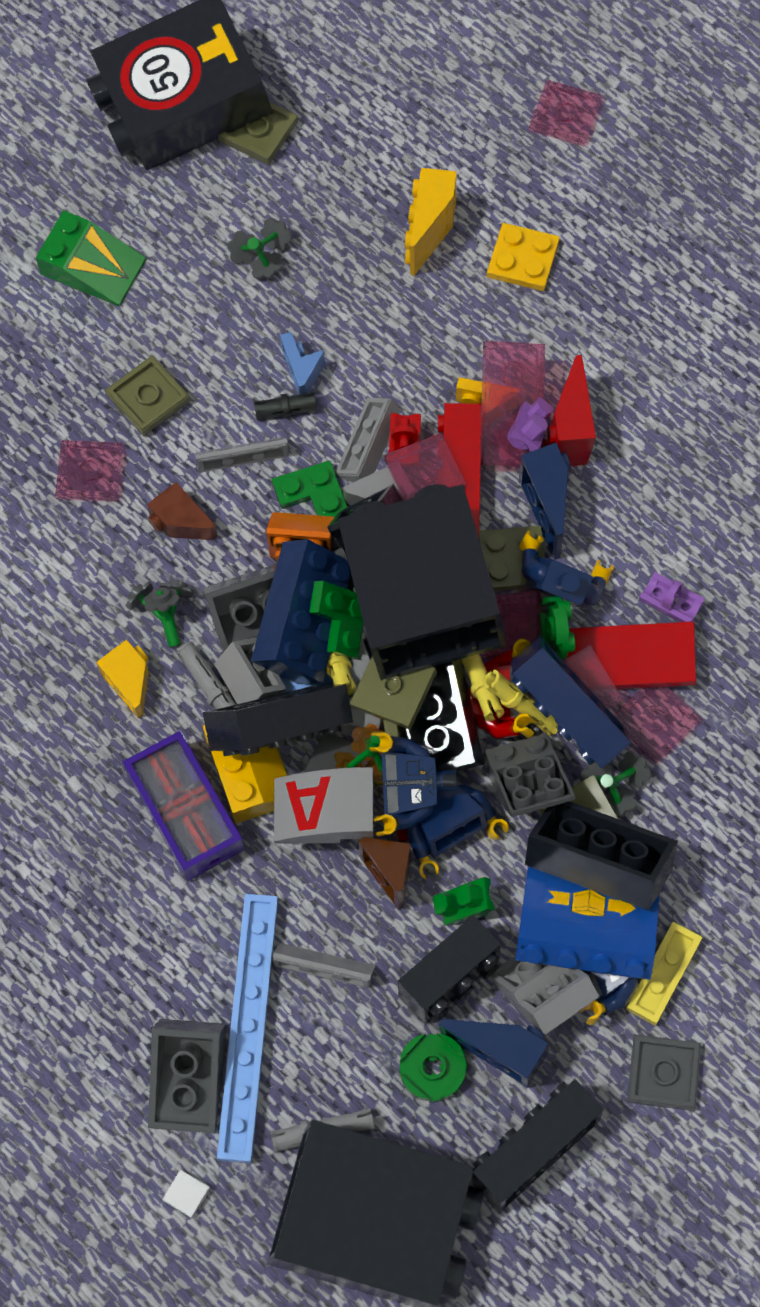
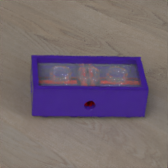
M180 731L122 761L131 783L187 882L245 850L239 832Z

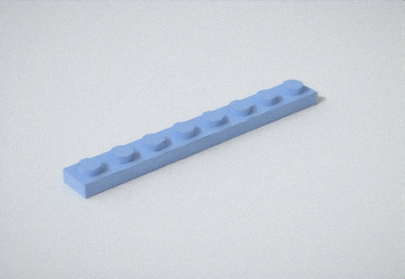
M245 894L217 1151L218 1161L252 1164L278 896Z

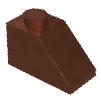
M177 482L147 504L150 515L147 519L157 532L163 530L171 538L214 540L218 537L215 524Z

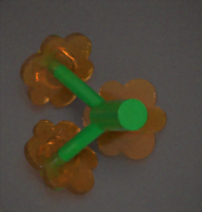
M372 723L367 724L365 728L356 727L352 731L354 741L351 744V749L354 752H359V755L354 758L350 752L345 754L341 751L334 754V759L337 763L335 768L363 767L361 764L363 760L369 761L366 767H373V781L377 785H383L381 752H372L369 747L377 748L380 745L379 737L371 736V733L384 731L377 730L376 726Z

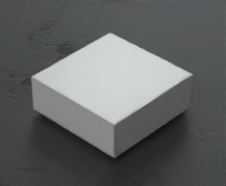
M180 1170L162 1200L188 1217L193 1218L208 1194L210 1187Z

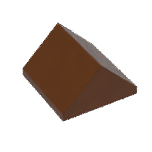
M369 837L361 838L358 840L361 861L399 910L404 906L411 865V844Z

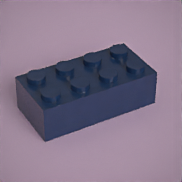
M309 539L283 542L251 662L296 684L323 683L330 653L327 652L331 620L309 613L314 581H325L347 589L351 576L348 560Z
M540 635L511 660V675L514 677L512 679L513 683L522 693L526 694L529 691L536 701L534 703L535 706L546 718L550 715L554 717L555 722L558 724L556 726L558 731L566 740L574 739L577 742L576 744L580 748L578 750L579 753L590 765L596 762L602 769L631 744L626 727Z

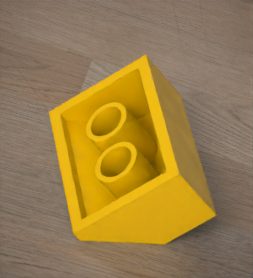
M203 725L205 738L209 747L205 725ZM266 746L259 748L260 752L244 756H240V753L224 756L223 751H210L235 824L274 811L275 778L287 776L277 748H268Z

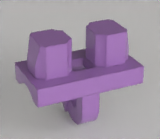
M540 397L533 405L525 401L520 406L515 422L508 432L507 439L510 444L520 450L529 449L530 452L539 449L550 421L549 416L554 410L553 406Z
M654 572L648 585L639 597V601L678 622H692L705 600L704 597L685 588L684 583L676 579L671 581ZM675 597L679 598L673 607Z

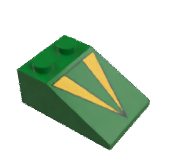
M64 210L35 257L40 275L120 307L146 261L145 256L96 224Z

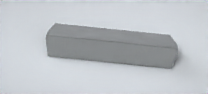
M367 398L335 472L337 477L355 482L375 473L389 440L390 413L400 414L401 412L400 407L392 399Z
M284 436L196 452L195 456L198 471L202 473L288 457L289 450L287 438Z
M283 943L277 946L272 956L275 967L364 988L371 987L375 971V965Z

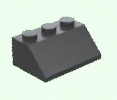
M277 564L202 588L223 652L232 641L257 638Z

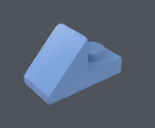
M292 332L280 335L281 349L298 395L309 393L325 365L324 351H318L305 356L301 342H295Z

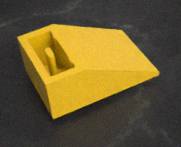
M421 168L420 178L413 181L412 197L414 198L413 205H410L408 218L410 226L405 236V264L410 265V275L415 276L453 228L456 207L457 171Z

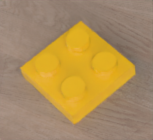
M502 223L486 277L544 291L559 245L560 236Z

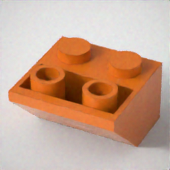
M272 512L266 532L270 558H275L278 561L283 542L309 539L333 552L335 537L329 532L327 526L335 517Z

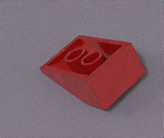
M582 355L575 356L552 423L547 426V439H543V447L556 443L560 453H566L570 466L587 465L596 440Z

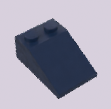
M556 443L521 455L519 474L520 485L539 526H541V531L554 560L559 559L561 556L567 483H569L568 470L571 469L566 453H560Z
M442 1019L439 1023L441 1034L451 1037L462 1048L526 1087L529 1086L548 1055L549 1043L545 1040L546 1035L530 1025L525 1029L520 1025Z

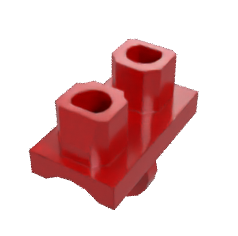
M390 413L388 466L399 462L402 469L411 470L412 468H419L421 414L400 415Z

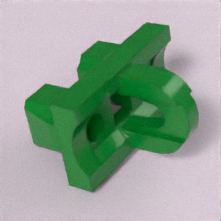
M482 877L434 895L435 914L443 916L445 926H452L467 921L473 914L478 919L495 910L489 894L490 878Z

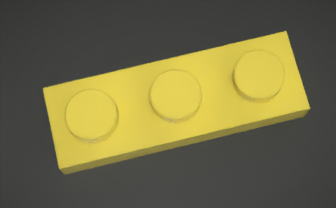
M672 922L655 954L651 979L641 980L626 1010L656 1026L703 937Z

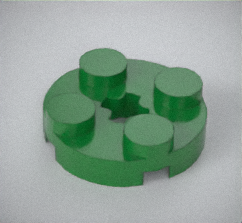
M560 596L544 597L541 605H547V613H540L541 637L562 660H565L568 652H574L575 638L572 632L569 633L568 620L572 616L571 604L568 600L562 601Z
M439 1033L437 1035L422 1034L413 1038L404 1047L400 1057L399 1072L404 1087L411 1095L423 1101L436 1103L452 1097L459 1091L465 1080L467 1065L464 1052L454 1039ZM427 1060L432 1063L436 1060L441 1062L439 1065L441 1072L438 1075L434 1073L428 1075L425 1073L427 1067L424 1063Z

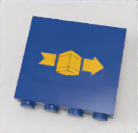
M528 866L515 961L650 980L655 958L660 893L648 911Z

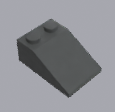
M159 1019L154 1025L151 1041L148 1128L216 1133L225 1058V1023Z

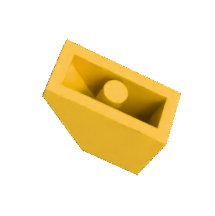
M126 639L98 660L96 664L100 674L135 716L139 718L143 715L149 676L146 662L149 659L138 645L133 648Z

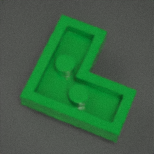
M330 460L271 479L281 509L311 500L316 515L335 517L340 510L347 507Z
M314 581L309 613L331 620L327 652L338 656H345L348 659H358L363 618L356 592L325 581Z

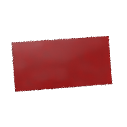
M694 622L569 628V633L572 632L575 638L574 652H568L567 665L590 690L696 685Z

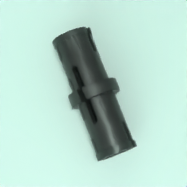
M315 391L288 396L286 393L281 394V397L254 401L257 421L281 416L291 418L293 414L318 411Z

